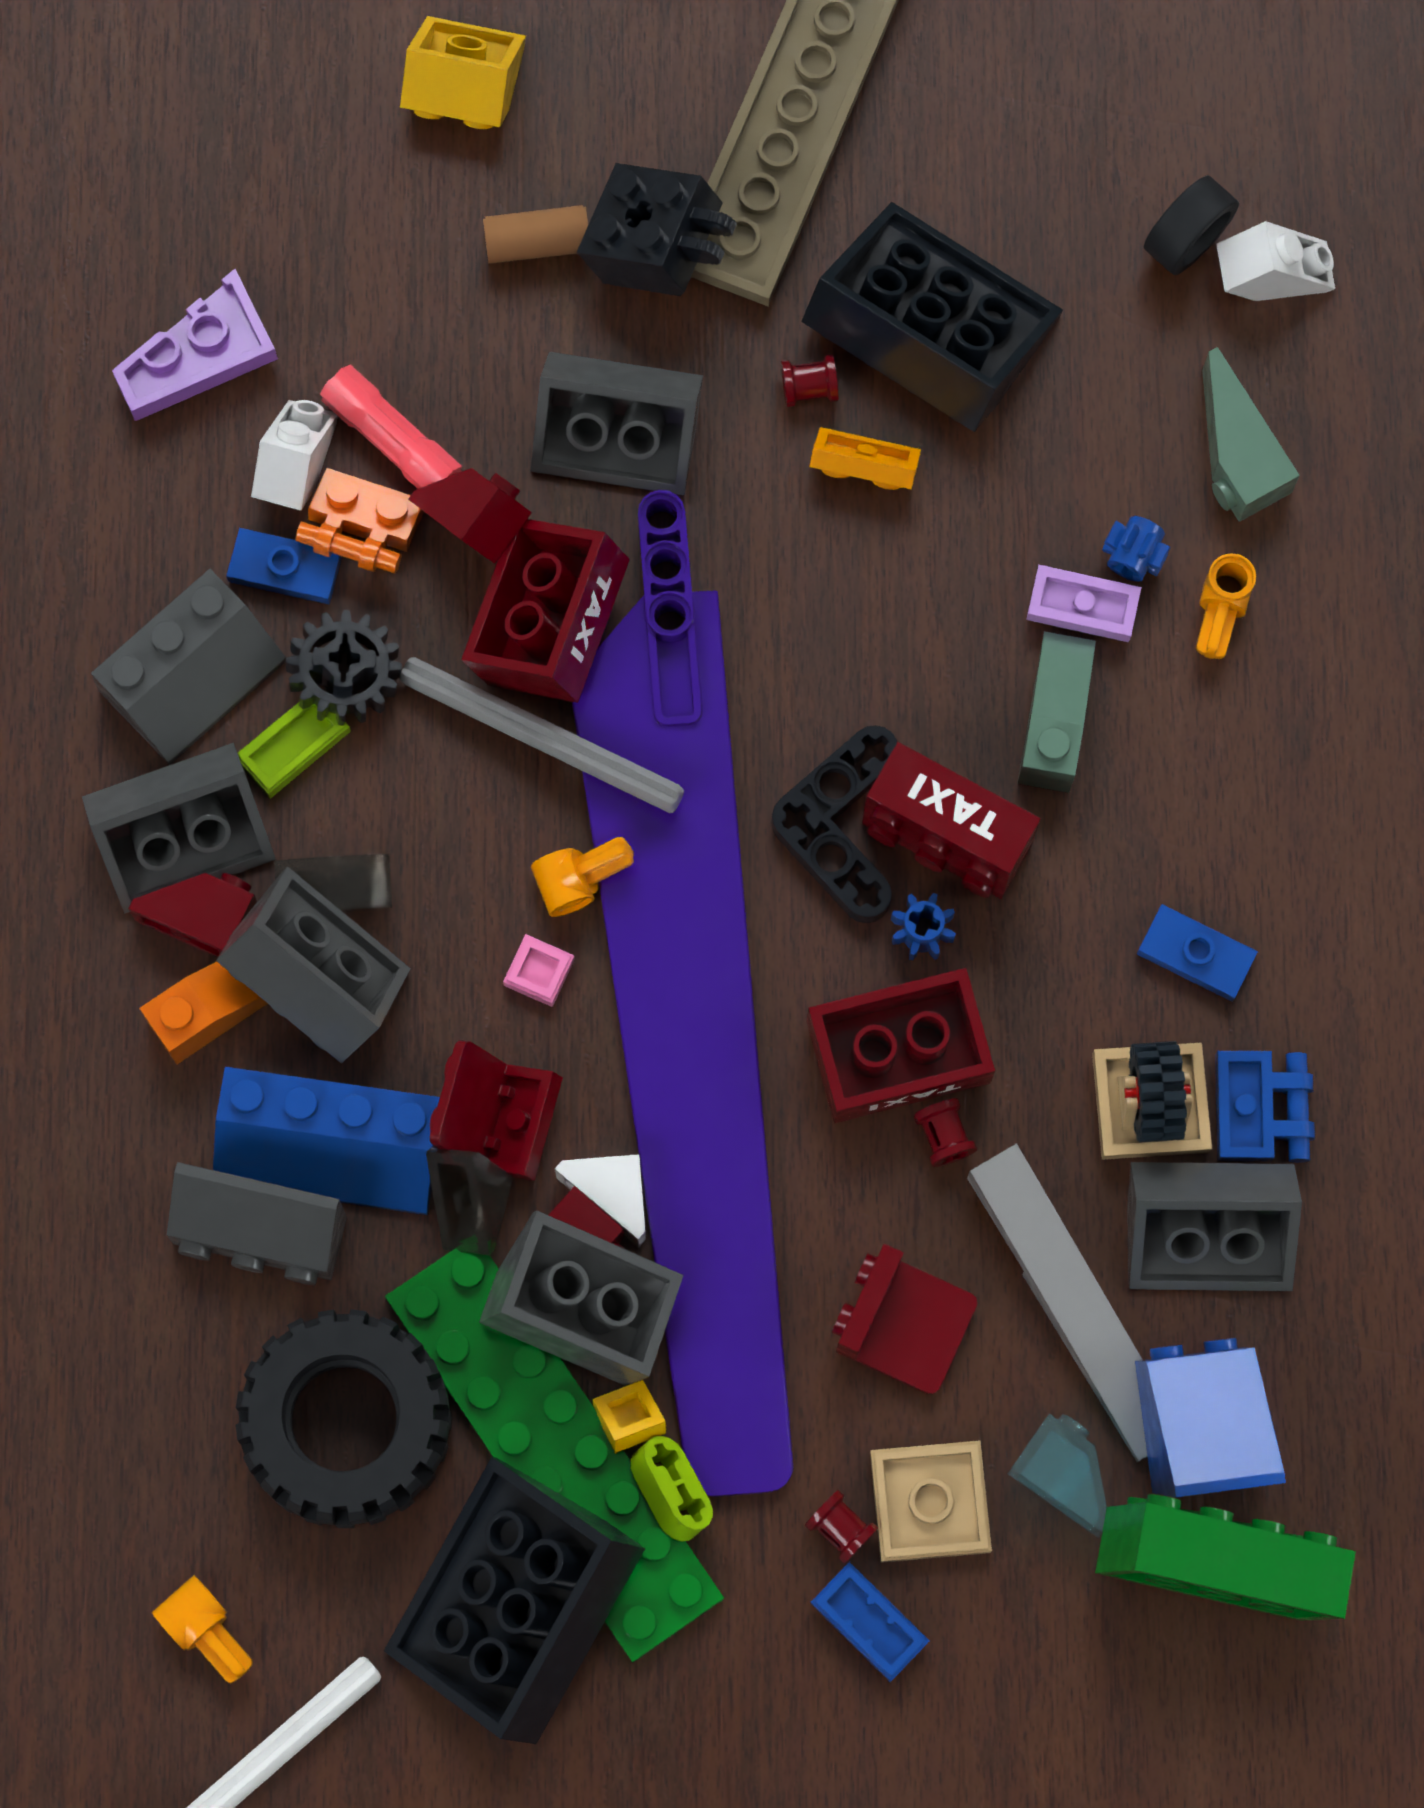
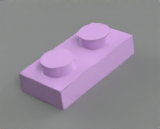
M1038 565L1026 620L1129 642L1142 587Z

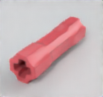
M351 364L341 368L323 387L320 393L322 396L321 401L348 426L357 429L402 471L404 477L417 489L462 472L461 464L438 443L424 436L381 396L379 390Z

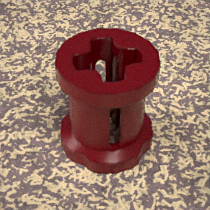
M833 354L825 355L824 360L792 365L789 360L781 361L786 407H794L796 401L825 397L830 402L839 400Z
M958 1098L947 1099L929 1105L914 1115L916 1124L923 1126L933 1155L929 1159L933 1167L954 1163L977 1151L975 1142L968 1140L957 1111L961 1106Z
M837 1490L813 1514L805 1526L810 1531L817 1529L840 1552L839 1559L845 1564L878 1530V1527L874 1523L866 1524L843 1502L844 1495Z

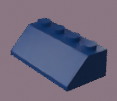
M225 1067L215 1121L213 1170L336 1198L345 1204L428 1215L438 1148L430 1142V1119L434 1109L438 1106L440 1097Z

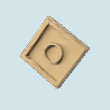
M981 1441L870 1451L880 1563L992 1552Z

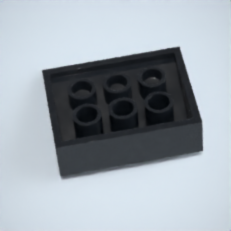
M891 202L819 278L801 322L859 358L868 366L873 367L903 386L909 392L947 414L953 420L975 432L1002 400L1060 318L1063 309Z
M491 1457L385 1647L384 1652L500 1739L537 1744L645 1548L597 1515L502 1460Z

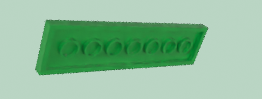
M474 1235L385 1295V1298L408 1333L412 1334L423 1345L428 1355L433 1358L446 1389L492 1457L502 1460L597 1515L645 1548L605 1620V1624L631 1662L634 1663L722 1602L724 1597L686 1541L672 1539L659 1526L633 1476L630 1459L623 1450L615 1453L604 1433L595 1408L563 1361L553 1354L479 1323L499 1268L478 1237Z

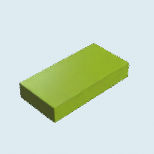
M298 702L240 750L238 756L246 773L271 799L351 732L350 726L346 722L344 726L338 725L336 714L331 712L328 713L323 721L317 720L318 706L313 704L306 709H302Z

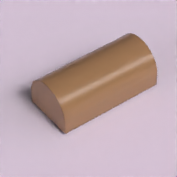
M579 205L485 217L483 224L488 264L577 254L578 247L588 227L586 207Z

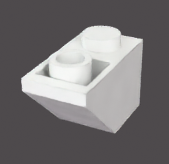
M1265 221L1216 244L1224 291L1253 301L1327 293L1335 289L1332 273L1334 260L1327 241Z
M288 400L260 440L251 497L301 511L316 488L338 416L332 411L324 410L320 404L313 401L299 400L295 402Z

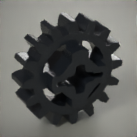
M344 610L341 615V621L333 622L327 612L322 613L321 627L317 629L313 624L306 622L303 625L305 640L301 638H292L290 652L295 656L286 657V672L294 674L289 678L290 692L303 691L299 698V706L302 709H306L313 704L318 706L317 720L323 721L328 713L331 712L336 714L338 725L344 726L347 714L354 713L356 719L360 723L366 722L367 708L371 707L374 711L381 714L385 708V700L382 695L394 698L397 693V683L394 679L400 678L402 663L394 660L398 658L399 646L397 643L385 644L388 637V629L383 626L373 632L370 629L371 616L367 614L360 619L359 623L351 622L349 610ZM327 642H330V643H329L327 646H325L324 648H319V647L322 646L323 644H325V643H327ZM359 643L366 646L369 650H365ZM343 653L347 655L346 664H349V672H346L345 682H341V672L338 671V665L341 663ZM317 685H323L329 693L325 692ZM363 687H369L367 690L363 691L362 693H359V694L355 695V694H356L358 691H360Z

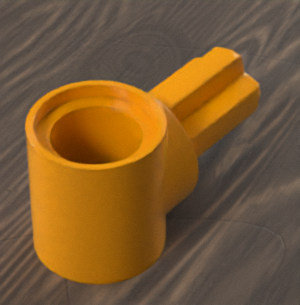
M1230 553L1218 557L1212 563L1203 584L1199 604L1205 609V614L1196 643V651L1206 658L1222 659L1226 656L1236 618H1241L1246 614L1251 592L1256 582V571L1252 563L1242 555ZM1221 576L1233 577L1240 583L1242 590L1235 593L1226 592L1219 587L1216 579Z
M616 837L585 854L574 848H566L547 854L533 862L531 870L551 917L567 915L592 903L595 899L593 894L598 891V882L631 866L634 863V852L625 838Z
M195 1575L151 1612L183 1650L187 1649L189 1651L197 1647L226 1682L231 1684L237 1681L253 1665L250 1656L222 1625L227 1618L225 1615L227 1613L226 1610Z

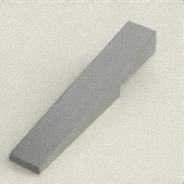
M1016 1143L970 1170L967 1179L1024 1271L1022 1275L1136 1462H1139L1147 1457L1135 1361L1143 1359Z

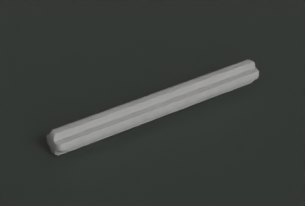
M416 657L409 658L401 671L400 680L406 686L668 813H673L683 798L684 790L679 784Z

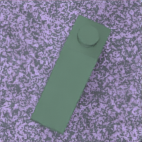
M1216 347L1208 352L1202 369L1211 474L1214 482L1212 483V490L1220 506L1226 511L1231 509L1240 522L1291 494L1300 475L1223 354Z
M1044 631L1018 775V784L1070 792L1076 774L1085 722L1095 640Z

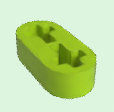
M654 1436L634 1452L631 1458V1471L659 1526L672 1539L689 1541L710 1524L713 1518V1508L684 1451L671 1438ZM654 1462H661L664 1466L657 1467ZM687 1510L690 1515L683 1516L680 1511Z

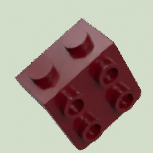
M458 1040L452 1055L446 1062L444 1071L445 1081L439 1103L431 1115V1144L479 1172L535 1181L563 1077L554 1071L506 1064L473 1042Z
M883 1244L878 1257L867 1253L854 1282L864 1288L855 1306L844 1303L833 1327L832 1333L841 1337L836 1352L925 1394H935L939 1391L975 1312L977 1299L966 1290L902 1262L901 1259L904 1252Z

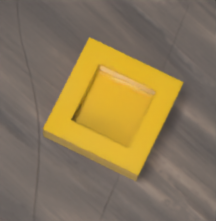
M643 1380L593 1399V1407L615 1453L646 1442L654 1436L666 1434V1421Z

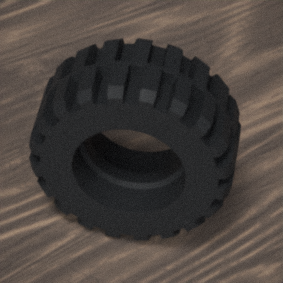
M333 1309L318 1312V1318L304 1322L301 1317L288 1324L289 1331L278 1339L273 1335L262 1346L264 1353L258 1361L254 1362L251 1360L244 1374L247 1379L244 1390L238 1391L235 1408L239 1411V1423L235 1424L237 1440L242 1446L243 1459L249 1471L256 1478L260 1486L281 1507L291 1514L294 1513L304 1518L307 1522L320 1526L322 1524L336 1525L337 1528H355V1524L367 1522L373 1525L387 1520L385 1516L398 1509L401 1512L415 1503L413 1498L423 1488L427 1490L436 1478L435 1471L440 1461L444 1462L449 1447L447 1443L449 1430H451L449 1396L433 1358L428 1355L423 1345L412 1334L408 1335L401 1330L397 1323L385 1317H382L381 1320L370 1317L367 1311L350 1309L349 1314H336ZM336 1368H356L377 1377L390 1391L397 1415L395 1432L386 1450L372 1463L350 1471L330 1470L311 1461L299 1448L292 1426L294 1406L304 1387L320 1374Z

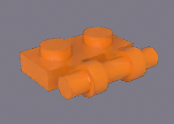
M326 468L308 508V520L319 523L321 526L318 527L302 521L297 529L295 541L312 546L314 553L330 557L333 553L358 561L359 568L372 572L379 568L396 573L402 554L388 550L386 546L407 552L424 511L408 500L411 496L409 494ZM342 531L365 538L366 540L364 542L358 539L342 535L341 533Z

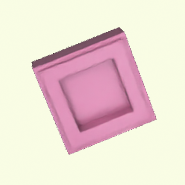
M525 934L503 984L505 987L553 1007L575 957L566 951Z

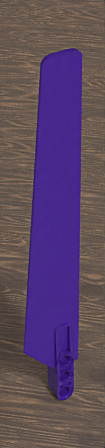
M656 490L647 494L642 499L638 508L644 595L598 647L579 702H572L577 736L679 784L684 790L683 798L677 809L673 813H668L582 771L593 848L616 837H623L634 852V863L600 881L599 889L654 1262L683 1275L665 1329L682 1450L708 1497L770 1493L781 1489L787 1484L792 1475L794 1465L718 591L692 592L686 515L683 502L676 494L670 491ZM658 512H667L676 519L674 524L664 529L651 526L648 520ZM662 562H671L680 569L679 573L670 579H660L653 574L652 570L657 564ZM666 612H676L685 620L679 628L674 630H665L656 623L658 617Z

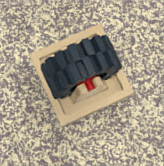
M1176 1041L1138 1043L1125 1048L1094 1049L1092 1058L1102 1160L1210 1153L1212 1142L1202 1043L1177 1044Z

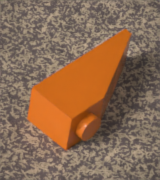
M215 962L183 978L139 1009L176 1065H178L268 1003L244 983L236 980L221 964Z

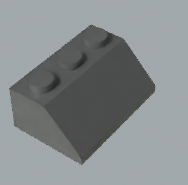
M549 352L540 376L530 472L652 491L667 490L674 494L685 495L698 420L703 375Z
M208 569L92 671L91 675L99 692L170 765L286 662V657L248 607L211 569Z
M234 743L82 796L91 830L124 914L130 912L128 908L134 898L197 875L207 873L220 879L222 873L234 875L276 860Z
M288 866L280 873L233 931L216 960L236 980L244 983L266 1001L276 1013L288 1019L310 1037L319 1048L327 1051L340 1063H343L380 1028L411 969Z
M177 1162L173 1179L167 1236L173 1244L179 1245V1254L190 1258L209 1261L211 1253L232 1257L231 1265L242 1270L263 1273L264 1266L267 1265L284 1269V1278L307 1285H316L317 1278L332 1280L347 1216L340 1200Z
M1131 1162L1127 1204L1129 1289L1293 1291L1302 1199L1295 1165Z
M536 1210L532 1213L498 1269L479 1323L627 1386L650 1376L683 1275Z

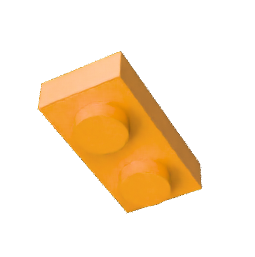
M820 427L812 450L809 467L820 469L824 474L834 478H848L852 476L870 480L876 486L883 489L896 490L906 488L912 490L921 449Z

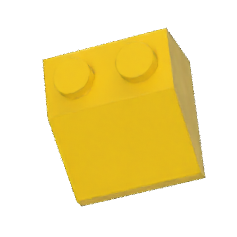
M427 16L407 48L400 108L414 110L415 115L426 119H440L443 116L463 120L465 125L475 129H490L493 126L500 127L510 109L526 35Z

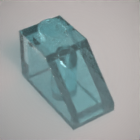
M1049 1414L1007 1474L1099 1538L1103 1531L1107 1505L1096 1447L1086 1440L1090 1432L1076 1420L1065 1414H1062L1059 1420Z

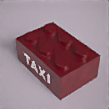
M527 519L497 561L461 660L489 686L578 703L630 559L605 532Z
M897 742L866 796L862 824L869 828L867 833L876 841L889 847H895L898 843L916 853L914 855L915 860L924 867L938 873L946 869L961 877V884L972 893L983 898H989L992 894L1002 900L1032 846L1041 818Z
M967 968L808 1007L806 1022L834 1124L991 1084L995 1068Z

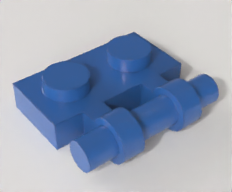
M1217 1051L1215 1054L1217 1161H1272L1275 1158L1274 1140H1283L1288 1142L1289 1162H1309L1310 1141L1315 1140V1123L1309 1121L1308 1093H1312L1314 1090L1313 1074L1308 1073L1307 1054L1302 1052L1287 1053L1286 1072H1272V1051ZM1273 1092L1287 1094V1120H1274Z

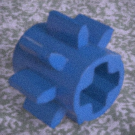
M1131 516L1126 526L1115 521L1102 548L1103 552L1111 554L1107 562L1108 567L1119 576L1131 581H1142L1146 572L1158 576L1170 550V546L1161 543L1165 536L1164 530L1156 523L1139 516Z
M935 893L929 897L928 901L917 902L914 895L909 894L907 897V912H892L891 921L902 926V930L897 931L893 935L891 942L893 945H899L904 942L910 948L909 960L913 961L917 957L918 952H929L930 956L936 960L940 954L938 945L940 940L945 943L954 942L956 933L948 928H944V925L953 919L955 911L954 909H947L942 912L940 907L936 905L937 894ZM921 918H927L931 921L930 929H928L925 936L915 933L916 925H918Z

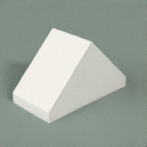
M639 1154L562 1160L555 1168L556 1178L570 1190L576 1186L624 1229V1236L639 1248L646 1240Z

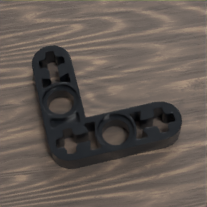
M877 725L867 726L858 731L780 798L774 806L771 820L773 832L778 840L851 918L862 923H872L883 918L889 909L892 896L891 887L886 878L833 821L871 789L897 744V739L891 731ZM868 741L872 746L883 743L886 746L883 753L885 760L880 762L874 757L867 761L861 767L860 774L866 777L861 781L853 766L864 756V743ZM849 757L853 766L844 761V759ZM829 773L844 775L850 783V791L842 798L833 799L827 797L820 789V781L825 775ZM788 809L795 814L802 810L807 813L805 826L814 836L819 828L825 830V833L813 840L808 850H804L801 845L807 843V835L798 826L795 825L789 830L784 827L786 823L785 811ZM835 845L841 848L846 854L847 859L843 868L833 872L822 869L816 861V854L822 847ZM858 866L862 871L856 873L855 881L866 891L873 887L879 890L876 897L878 906L873 908L870 904L866 903L859 907L855 904L858 897L857 889L849 881H847L843 889H840L836 884L846 880L854 867Z

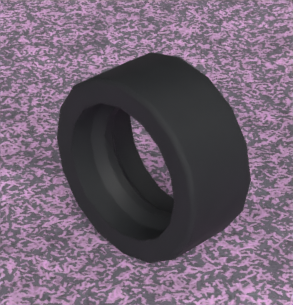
M1206 175L1189 186L1163 213L1151 229L1143 248L1171 274L1178 275L1195 263L1218 239L1236 214L1239 201L1211 176Z

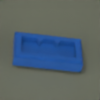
M239 528L226 577L228 582L330 605L343 556L332 553L330 557L314 553L312 546L293 539Z
M1161 904L1137 955L1233 1002L1258 951Z
M850 1562L810 1602L889 1682L930 1641Z

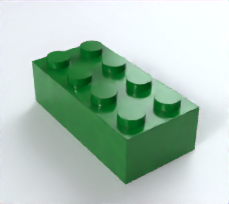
M1149 1494L1147 1499L1128 1497L1126 1505L1110 1506L1106 1509L1095 1570L1096 1574L1300 1621L1345 1619L1356 1551L1336 1547L1338 1538L1335 1536L1311 1531H1304L1303 1536L1285 1533L1286 1525L1268 1520L1252 1519L1251 1524L1233 1521L1234 1513L1217 1508L1200 1507V1511L1180 1509L1181 1500Z

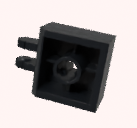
M615 163L578 247L577 254L604 284L681 296L686 290L697 263H710L712 265L721 263L725 251H723L720 245L707 240L709 234L730 237V235H733L737 223L728 214L719 212L723 202L700 175Z

